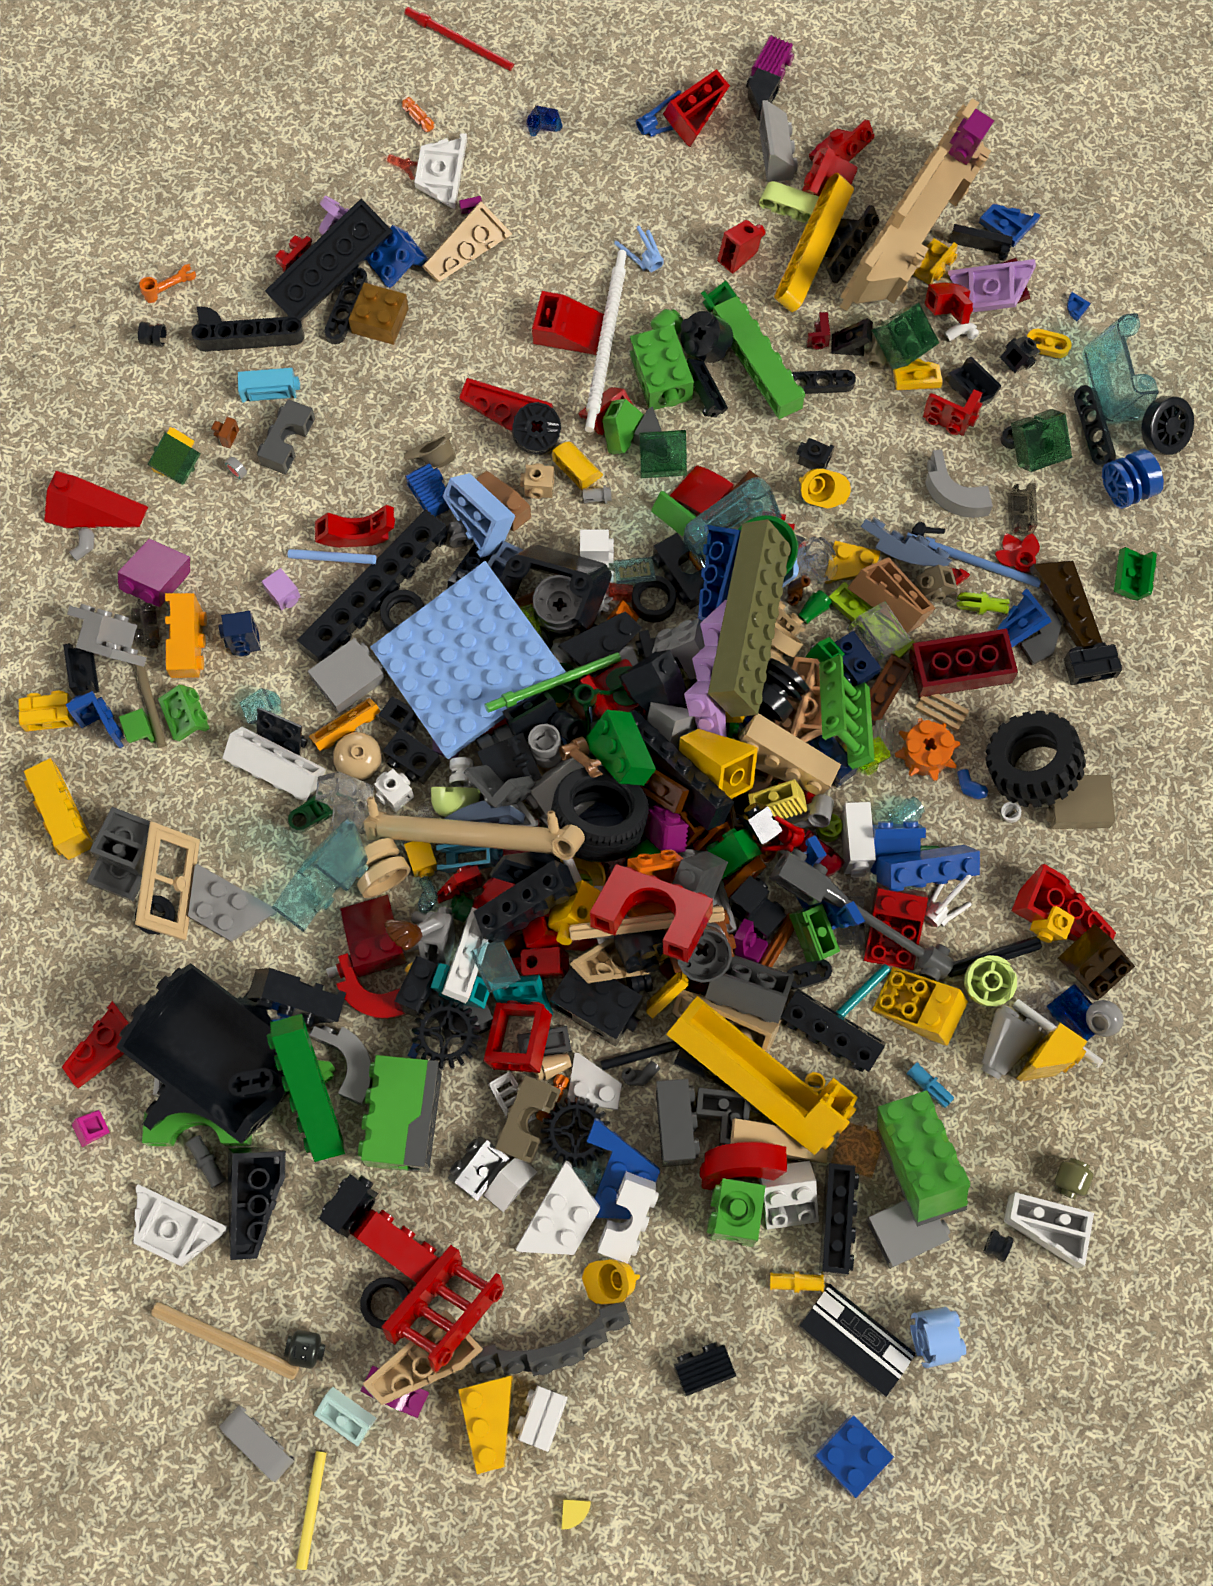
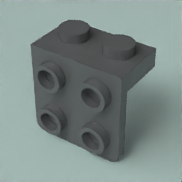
M487 765L469 767L464 771L468 777L467 781L469 784L479 789L484 795V800L495 808L514 805L519 801H524L531 794L532 791L530 789L535 785L530 776L509 779L504 783Z

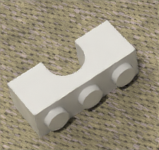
M629 1172L625 1173L617 1194L616 1204L626 1207L632 1216L624 1223L607 1220L598 1243V1253L627 1264L631 1255L636 1256L640 1241L637 1238L640 1231L645 1232L650 1218L646 1216L649 1207H655L659 1193L655 1192L656 1182Z

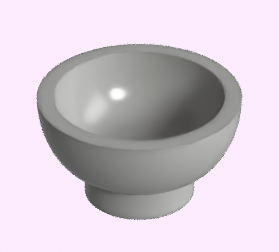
M1098 1000L1088 1008L1086 1023L1089 1029L1096 1035L1109 1037L1121 1030L1123 1014L1114 1003L1107 1000Z

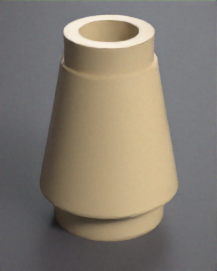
M568 1053L543 1056L540 1073H534L536 1079L547 1081L570 1068L572 1065Z

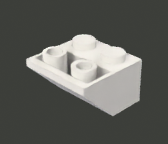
M810 1161L787 1164V1172L774 1181L759 1178V1184L766 1185L763 1210L767 1230L819 1222L816 1179Z

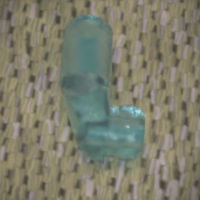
M424 876L419 880L423 892L418 900V911L427 914L433 909L438 899V893L431 878Z

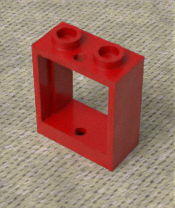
M508 1000L506 1003H496L483 1061L493 1070L540 1073L552 1014L544 1007V1004L539 1002L521 1004L517 1001ZM509 1016L534 1017L526 1054L501 1052Z

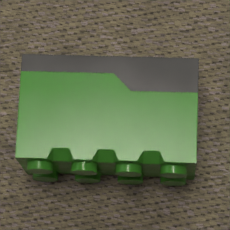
M376 1055L375 1062H371L369 1068V1078H372L373 1085L372 1088H367L365 1103L369 1105V1113L363 1114L362 1130H365L366 1135L365 1140H360L358 1156L361 1157V1161L367 1167L429 1173L442 1078L439 1062Z
M926 1090L878 1106L877 1136L917 1227L967 1210L968 1190L971 1183L963 1166L960 1165L957 1159L955 1148L946 1135L945 1127L937 1116L934 1103L928 1091Z

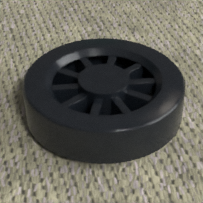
M1162 396L1157 398L1148 406L1142 419L1141 433L1144 444L1151 452L1156 454H1177L1186 447L1191 439L1194 430V414L1190 404L1181 397Z

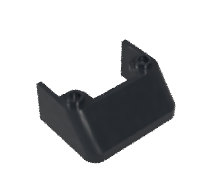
M532 545L507 561L500 582L513 599H515L523 577L528 574L530 569L553 576L563 575L570 577V590L575 596L582 598L574 619L584 631L592 628L612 578L611 570L605 563L541 545Z

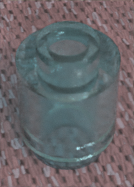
M906 798L888 812L889 818L887 821H892L893 824H903V821L907 820L918 821L922 818L925 809L917 798Z

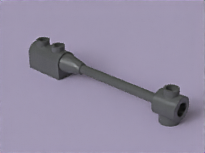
M794 849L792 853L786 851L777 862L769 877L770 880L809 905L821 903L824 900L839 908H843L846 904L852 902L831 881V878L826 876L828 869L825 866L814 863L812 867L805 862L807 855L797 849ZM856 905L865 923L919 958L920 976L938 982L950 973L954 960L948 956L950 953L949 948L942 944H937L936 947L929 946L923 949Z

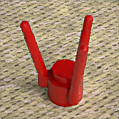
M775 816L774 819L784 825H780L783 831L778 834L779 840L784 845L765 846L761 848V851L785 850L792 852L793 847H800L805 840L804 829L793 825L779 816Z

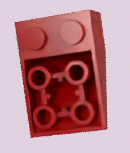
M541 291L532 326L533 344L596 355L604 314L564 294Z
M876 883L871 915L919 945L928 895L925 891L904 888L902 891H891L888 887ZM869 925L864 961L914 970L916 956Z

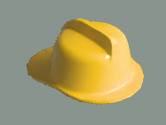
M812 469L799 478L801 496L809 504L830 509L844 504L850 496V482L846 476L827 469Z
M613 1259L589 1263L582 1275V1281L588 1298L594 1303L602 1305L625 1301L634 1291L636 1280L640 1279V1275L635 1274L629 1264Z

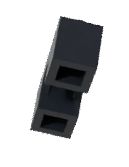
M675 533L653 546L652 560L657 568L661 567L665 572L664 578L669 580L678 591L676 595L682 605L686 604L689 609H692L699 605L700 590L704 588V580L701 577L702 569L696 573L688 574L679 568L681 564L689 560L690 550L679 534Z

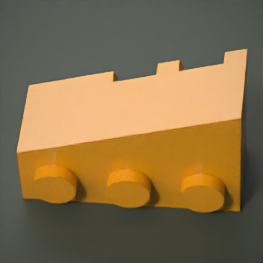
M165 593V601L170 605V616H165V624H169V637L166 639V671L171 678H200V670H204V657L201 656V648L206 646L205 634H202L203 626L207 625V614L203 612L194 593Z

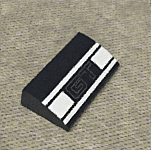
M831 1284L827 1286L797 1326L883 1397L888 1396L916 1354Z

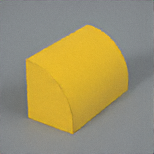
M564 442L552 450L553 461L582 491L603 476V473L572 442Z

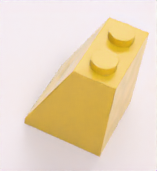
M701 729L694 730L680 737L679 751L690 759L698 769L706 774L731 799L753 788L758 750L756 746Z

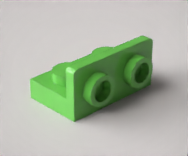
M179 684L158 698L173 740L181 741L196 730L207 731L210 729L207 723V715L202 710L199 695L194 688Z

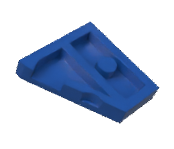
M993 204L980 217L979 224L991 232L1013 236L1011 246L1014 247L1039 221L1041 215L1035 212L1033 216L1020 213L1021 209L1006 208L1002 205Z
M1028 588L1023 591V599L1018 606L1013 605L1008 612V616L1003 619L997 628L998 630L1007 628L1012 647L1052 622Z

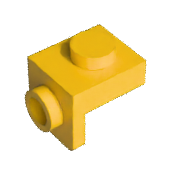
M1055 906L1052 907L1048 919L1033 921L1029 930L1037 934V938L1046 943L1066 940L1074 922V917Z

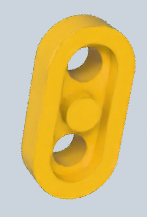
M1039 328L1032 329L1027 335V338L1040 343L1036 344V347L1041 351L1039 354L1054 358L1066 357L1072 346L1071 340L1066 335ZM1059 346L1062 348V350L1056 349L1055 347Z

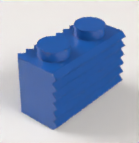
M428 463L405 476L408 487L423 510L426 509L436 517L450 509L443 498L446 487L442 482L443 477L438 468L433 469L431 464Z

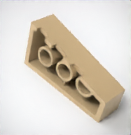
M759 713L747 723L735 739L758 748L756 769L786 782L796 779L803 790L815 795L824 794L831 787L841 766L840 763Z

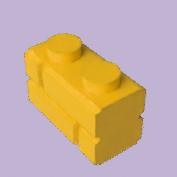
M57 690L52 691L51 695L42 696L38 693L27 694V697L19 698L20 726L25 732L74 727V718L65 705L71 702V696L64 691Z

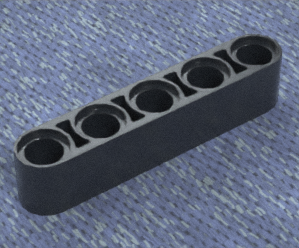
M293 316L199 323L191 331L196 347L203 352L292 346L302 343L305 339L301 320Z

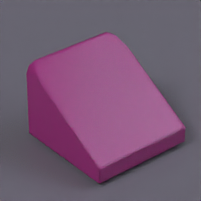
M100 1110L75 1118L72 1123L81 1147L110 1133Z

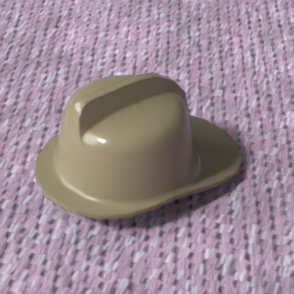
M447 433L438 439L425 442L409 450L404 455V459L420 458L426 464L430 463L432 467H444L456 458L453 446L449 440L452 437V433Z

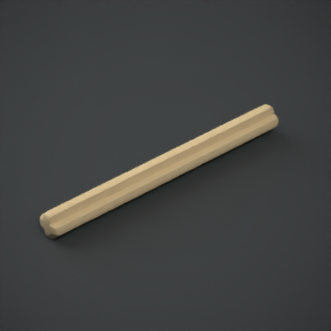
M723 906L713 907V913L708 923L724 921L725 913ZM672 912L624 918L615 935L669 928L674 915ZM590 922L569 926L571 940L611 936V934L592 928Z
M157 1302L152 1309V1316L290 1380H294L299 1372V1367L290 1365L287 1360L163 1303Z

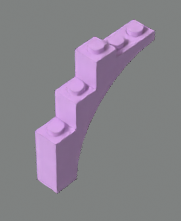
M727 600L700 623L705 647L692 658L697 682L684 693L689 716H695L697 729L727 737L725 710L708 694Z

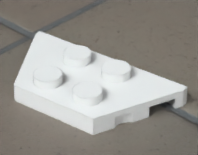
M460 134L459 139L449 142L446 138L434 144H426L421 146L415 176V188L452 209L456 208L467 134Z
M566 1160L520 1239L516 1251L575 1254L598 1214L600 1206L587 1191L586 1185L576 1175L569 1161Z
M139 1184L136 1186L137 1209H135L136 1228L134 1230V1244L183 1267L229 1229V1227Z

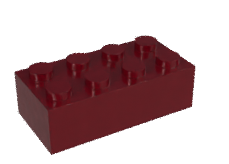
M1007 628L913 643L908 654L910 663L913 665L912 672L919 698L935 694L941 695L1011 684L1018 674Z

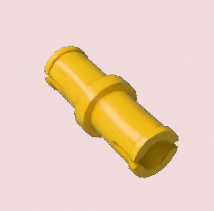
M794 1271V1274L770 1272V1290H794V1293H800V1290L824 1292V1274H800V1271Z

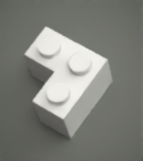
M580 530V556L603 562L609 567V563H613L614 539H609V530ZM611 570L612 578H611V581H610L609 585H613V584H614V572H613V570Z

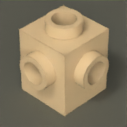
M539 463L533 465L526 464V471L521 473L520 487H524L525 496L533 499H540L542 497L553 498L554 466H544Z

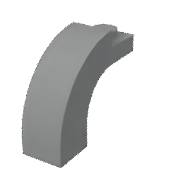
M942 449L933 450L930 460L927 461L928 475L925 484L935 502L945 510L958 516L970 518L989 516L993 505L988 486L970 488L957 484L950 478L947 472Z
M323 1025L320 1029L314 1026L310 1033L311 1038L340 1051L346 1058L347 1075L338 1094L342 1098L365 1107L367 1088H372L373 1085L372 1078H369V1068L372 1060L365 1046L355 1034L344 1027H341L338 1035H336L337 1031Z

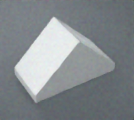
M514 1158L498 1173L484 1196L504 1213L538 1172L526 1161Z

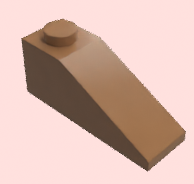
M487 470L476 478L515 515L511 525L513 532L531 519L530 505L513 488Z

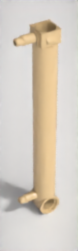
M370 796L367 798L369 815L363 821L367 840L378 841L391 838L393 840L551 853L563 860L571 859L585 841L584 833L575 825H566L559 829L554 811H548V828L388 815L386 812L378 811L375 798Z

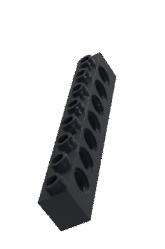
M425 509L376 559V563L371 564L296 640L299 648L316 663H319L335 652L340 645L348 643L352 638V633L357 628H363L368 621V617L373 612L380 610L383 599L389 593L399 590L400 584L405 579L409 580L415 574L416 567L421 562L426 563L430 559L432 551L437 546L441 547L444 545L448 536L446 525ZM421 538H427V539H428V540L425 541V542H419V541H418V540L421 539ZM405 554L412 555L409 558H402ZM390 570H395V571H396V572H395L394 574H392V575L386 574V573H387L388 571H390ZM375 586L380 587V589L377 591L370 590L372 587ZM357 603H364L362 607H354ZM342 619L348 620L345 624H338ZM332 636L330 640L322 641L323 637Z

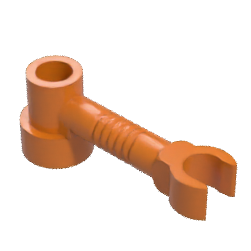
M186 264L177 274L159 283L153 277H144L139 283L141 293L147 302L153 303L158 299V294L180 282L195 279L196 271L187 274L186 272L191 270V266Z

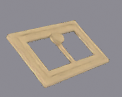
M150 822L135 925L180 940H187L189 905L200 839L158 823ZM160 840L187 849L183 876L176 877L173 880L156 874ZM155 879L173 885L176 891L181 892L177 923L150 914Z

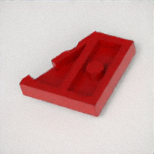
M466 865L458 869V873L453 874L435 894L438 903L440 904L452 899L455 894L459 895L462 891L467 893L483 886L478 866L471 867V865Z

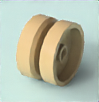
M391 838L380 839L365 846L346 863L345 867L352 879L358 880L356 885L364 898L381 895L401 883L411 871L404 857L398 856L399 849Z

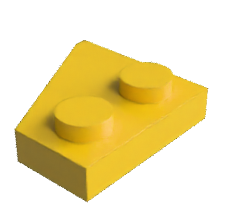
M899 352L894 355L891 363L896 390L942 387L943 381L939 364L925 362L913 356L909 360L899 357Z
M835 541L824 583L830 584L832 581L855 579L863 568L878 562L881 551Z

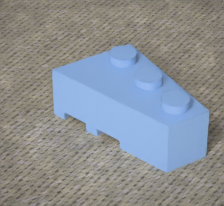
M470 473L450 478L443 494L447 505L457 521L461 520L467 529L465 534L468 539H473L479 549L477 553L480 558L496 554L508 535L515 515Z

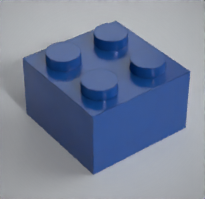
M850 1415L813 1454L820 1464L853 1498H857L894 1458L854 1415Z

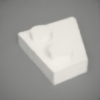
M575 1053L568 1091L570 1103H574L577 1096L580 1098L579 1104L581 1105L584 1104L587 1098L590 1099L588 1106H593L597 1103L599 1108L618 1110L622 1084L581 1054Z

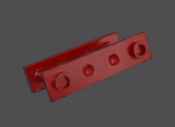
M452 1245L446 1249L382 1326L387 1341L393 1345H396L401 1338L405 1337L428 1352L431 1368L436 1373L442 1366L448 1364L456 1348L493 1302H497L501 1298L504 1290L501 1275L495 1273L491 1280L487 1282L463 1267L459 1249ZM457 1275L481 1290L472 1303L445 1286L452 1276ZM441 1296L464 1311L455 1324L428 1307L435 1297ZM418 1317H424L447 1332L438 1345L411 1328Z

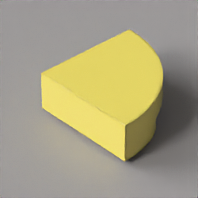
M563 1499L562 1529H570L580 1524L589 1512L591 1501Z

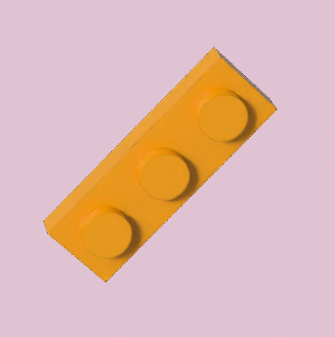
M368 698L311 734L309 738L319 751L328 749L341 737L353 733L358 726L374 720L381 711L377 704L371 698Z

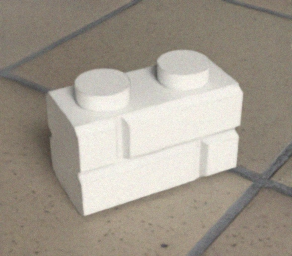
M537 1386L535 1391L530 1389L525 1401V1405L529 1409L526 1417L520 1416L515 1432L519 1434L517 1440L549 1452L568 1397Z

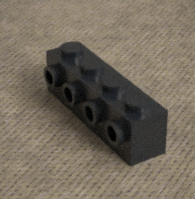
M553 860L473 912L482 937L499 943L507 940L509 935L515 931L526 928L529 922L537 917L545 916L556 905L567 902L578 891L568 865Z
M800 989L795 992L781 1015V1018L785 1020L784 1025L794 1031H797V1029L802 1030L806 1033L805 1037L817 1045L820 1042L829 1047L827 1050L829 1053L837 1058L844 1056L851 1061L850 1065L860 1072H863L864 1069L870 1072L886 1045V1042Z
M829 1163L826 1166L819 1274L846 1277L849 1275V1271H853L854 1255L850 1253L851 1243H855L856 1228L852 1227V1220L857 1215V1201L854 1200V1190H858L859 1174H855L856 1166Z

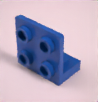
M395 225L390 227L393 234L366 259L389 288L402 277L411 265L422 267L428 260L409 233Z

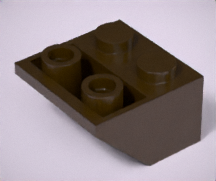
M1096 924L1092 925L1057 958L1097 1001L1135 967L1112 938Z

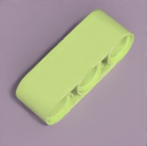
M771 181L767 183L759 205L763 209L766 207L771 209V212L783 216L786 214L794 220L805 223L808 222L819 197Z

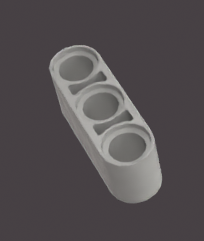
M238 1405L219 1427L269 1479L276 1482L295 1459L292 1455L288 1456L283 1451L285 1448L273 1436L269 1437L264 1432L265 1428L253 1416L250 1418L245 1413L246 1409Z

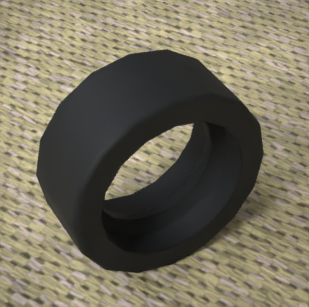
M645 576L633 587L631 598L633 610L639 618L646 622L656 623L664 621L675 610L677 597L675 587L662 576ZM648 588H659L665 591L668 597L666 606L659 610L645 608L640 602L642 592Z
M396 590L389 593L383 599L380 606V616L388 632L399 625L393 623L389 617L390 609L395 604L409 602L416 607L417 611L424 607L421 597L415 592Z
M391 1277L378 1278L370 1282L363 1290L360 1299V1309L364 1319L372 1327L383 1330L382 1326L387 1320L377 1318L371 1310V1300L376 1291L381 1288H393L400 1294L402 1302L410 1293L401 1281Z

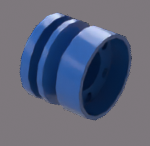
M1140 449L1126 455L1125 458L1121 457L1106 463L1102 468L1103 485L1113 503L1121 509L1136 504L1141 499L1145 500L1158 495L1163 490L1162 470L1155 456L1147 449Z

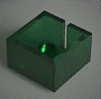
M920 303L902 308L889 317L890 319L883 321L872 329L892 370L908 366L940 343Z
M1049 409L1035 414L1034 418L1027 417L1011 423L1018 467L1034 472L1072 458L1065 413Z

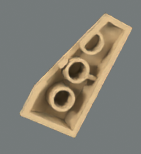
M609 938L570 964L587 983L649 974L645 970L634 973L626 972L616 949L614 938Z
M685 990L677 995L672 1013L678 1018L694 998L698 996L769 1053L781 1020L779 1024L765 1022L758 1016L749 1013L742 1014L726 1005H716L711 1000L706 999L704 995Z
M447 1310L440 1314L454 1324L456 1323L455 1318ZM431 1322L420 1334L438 1345L447 1332ZM468 1334L453 1352L448 1364L442 1366L436 1373L432 1370L428 1360L429 1353L410 1341L367 1379L363 1386L382 1406L463 1369L483 1349Z

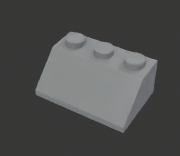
M763 100L759 131L767 182L793 180V174L797 172L798 165L797 158H793L795 152L794 140H790L792 124L788 122L787 114L769 101Z

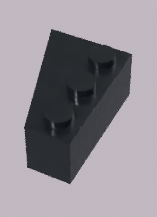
M273 968L255 970L247 999L256 1002V1007L265 1010H276L277 1015L283 1018L302 1014L307 1027H312L313 1024L339 1021L346 992L340 990L337 992H327L322 990L324 986L322 984L315 983L313 987L301 982L300 977Z

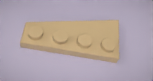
M481 201L423 264L422 268L435 281L440 282L512 235V233Z

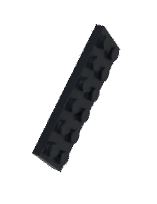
M361 198L280 275L265 292L288 317H297L302 321L393 234V231Z

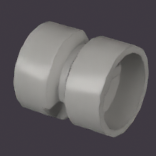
M540 724L534 727L529 733L528 742L535 763L543 768L556 766L562 760L559 753V747L562 746L560 733L553 725Z

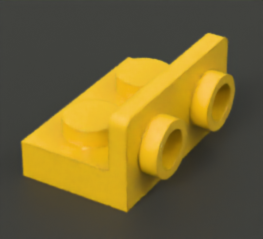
M934 238L927 246L929 249L922 260L921 266L915 270L913 275L926 284H932L934 280L939 281L945 272L944 268L947 264L951 266L956 260L958 244L954 242L949 248Z

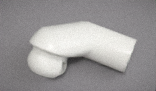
M958 322L946 330L944 334L949 341H952L959 335H967L968 339L973 340L978 336L979 331L974 323L960 324Z

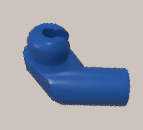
M968 769L957 772L963 794L978 800L988 795V788L985 785L971 780Z

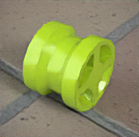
M832 814L830 824L827 827H816L818 837L825 842L835 841L842 831V821L837 815Z

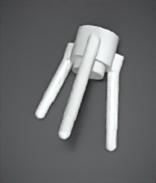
M967 875L942 903L939 901L934 903L944 884L937 885L927 903L924 917L931 925L937 928L941 924L944 927L951 919L972 905L971 902H967L947 915L949 910L946 906L971 879V875Z

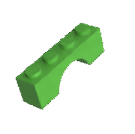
M144 1111V1120L148 1116V1114L145 1113L146 1111ZM176 1113L166 1116L164 1121L151 1131L143 1125L142 1143L146 1146H174L177 1138L185 1130L200 1125L213 1128L219 1137L220 1143L224 1146H251L252 1135L241 1144L205 1117L192 1113Z

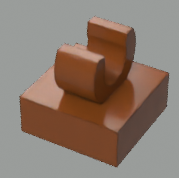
M226 417L224 424L214 421L211 430L215 431L213 435L219 438L223 447L231 449L239 432V427L236 419Z

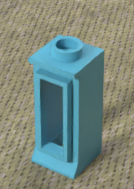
M293 368L238 372V392L242 403L248 399L250 401L285 399L291 398V396L296 398V390H300L299 376L294 375Z
M449 844L436 845L437 851L446 853V865H437V870L445 873L457 872L458 869L466 865H471V867L477 865L478 869L495 867L503 857V849ZM486 850L487 860L458 863V854Z

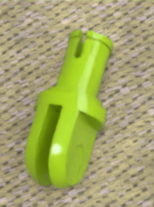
M983 591L980 594L960 593L957 596V599L960 601L956 602L959 609L975 611L978 615H983L986 611L1007 614L1009 610L1007 605L1010 604L1009 599L989 597Z

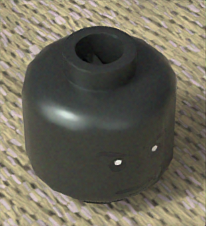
M297 1330L293 1336H288L284 1357L288 1358V1363L292 1366L312 1369L315 1367L317 1360H323L326 1344H321V1336L318 1333Z

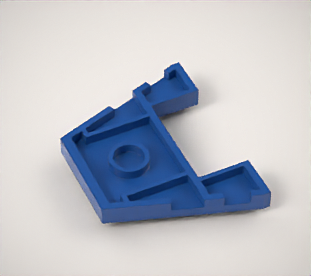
M816 835L806 840L805 845L808 847L807 851L803 852L807 855L805 862L813 867L814 863H820L827 854ZM796 897L802 908L813 906ZM824 900L821 903L814 904H823L832 930L848 926L853 927L865 922L854 901L846 904L843 908H839Z
M595 1118L587 1142L612 1151L594 1197L600 1206V1210L595 1218L630 1219L632 1216L631 1212L626 1207L616 1204L617 1194L625 1173L629 1172L656 1182L660 1168L637 1149L632 1148L616 1132L606 1127L601 1120Z

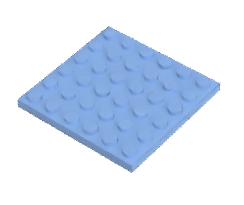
M486 561L370 646L448 760L505 718L502 711L506 710V707L488 713L485 709V703L500 698L506 692H516L566 672Z

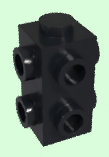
M350 1174L339 1184L338 1191L332 1200L324 1205L322 1214L318 1219L338 1234L348 1238L358 1228L360 1219L365 1212L369 1211L375 1204V1198L378 1193L371 1188L374 1183L362 1175L356 1178Z

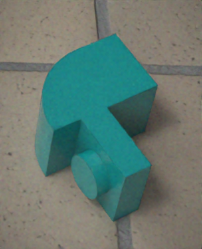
M438 964L431 988L439 992L438 996L447 1000L451 999L455 1003H460L461 1001L442 994L451 967L447 964ZM476 976L467 1003H462L465 1006L485 1009L492 984Z

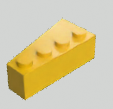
M49 758L24 770L27 778L24 780V784L29 793L34 795L35 801L33 803L39 814H42L44 819L43 825L52 838L57 854L59 856L63 854L70 860L90 850L94 842L56 763Z

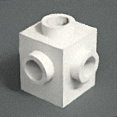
M391 769L389 772H383L376 779V783H374L377 799L383 805L387 803L395 812L414 798L413 791L409 786L411 783L402 772L398 774L394 769Z

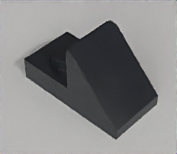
M866 318L833 333L831 354L864 356L865 344L872 342L873 321Z

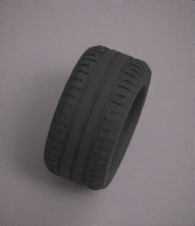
M597 766L603 775L595 778L590 777L585 767L569 773L556 787L551 811L555 812L559 829L566 825H575L582 830L585 841L574 855L580 859L603 863L626 857L637 848L645 830L649 814V803L646 794L640 785L618 783L604 766ZM589 801L602 802L616 808L621 813L624 821L609 827L596 826L582 820L576 814L574 807Z

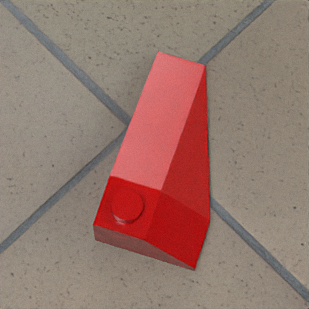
M55 471L46 492L44 522L66 529L74 527H140L148 506L77 476Z
M1041 864L1020 888L1011 911L1032 923L1033 921L1048 919L1052 907L1057 906L1074 917L1068 939L1076 941L1092 925L1096 924L1114 940L1116 934L1114 929L1097 911H1093L1084 901L1086 898L1070 886V881L1065 875L1048 865Z

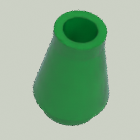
M821 590L812 592L797 616L808 625L813 619L830 609L829 605L832 601Z

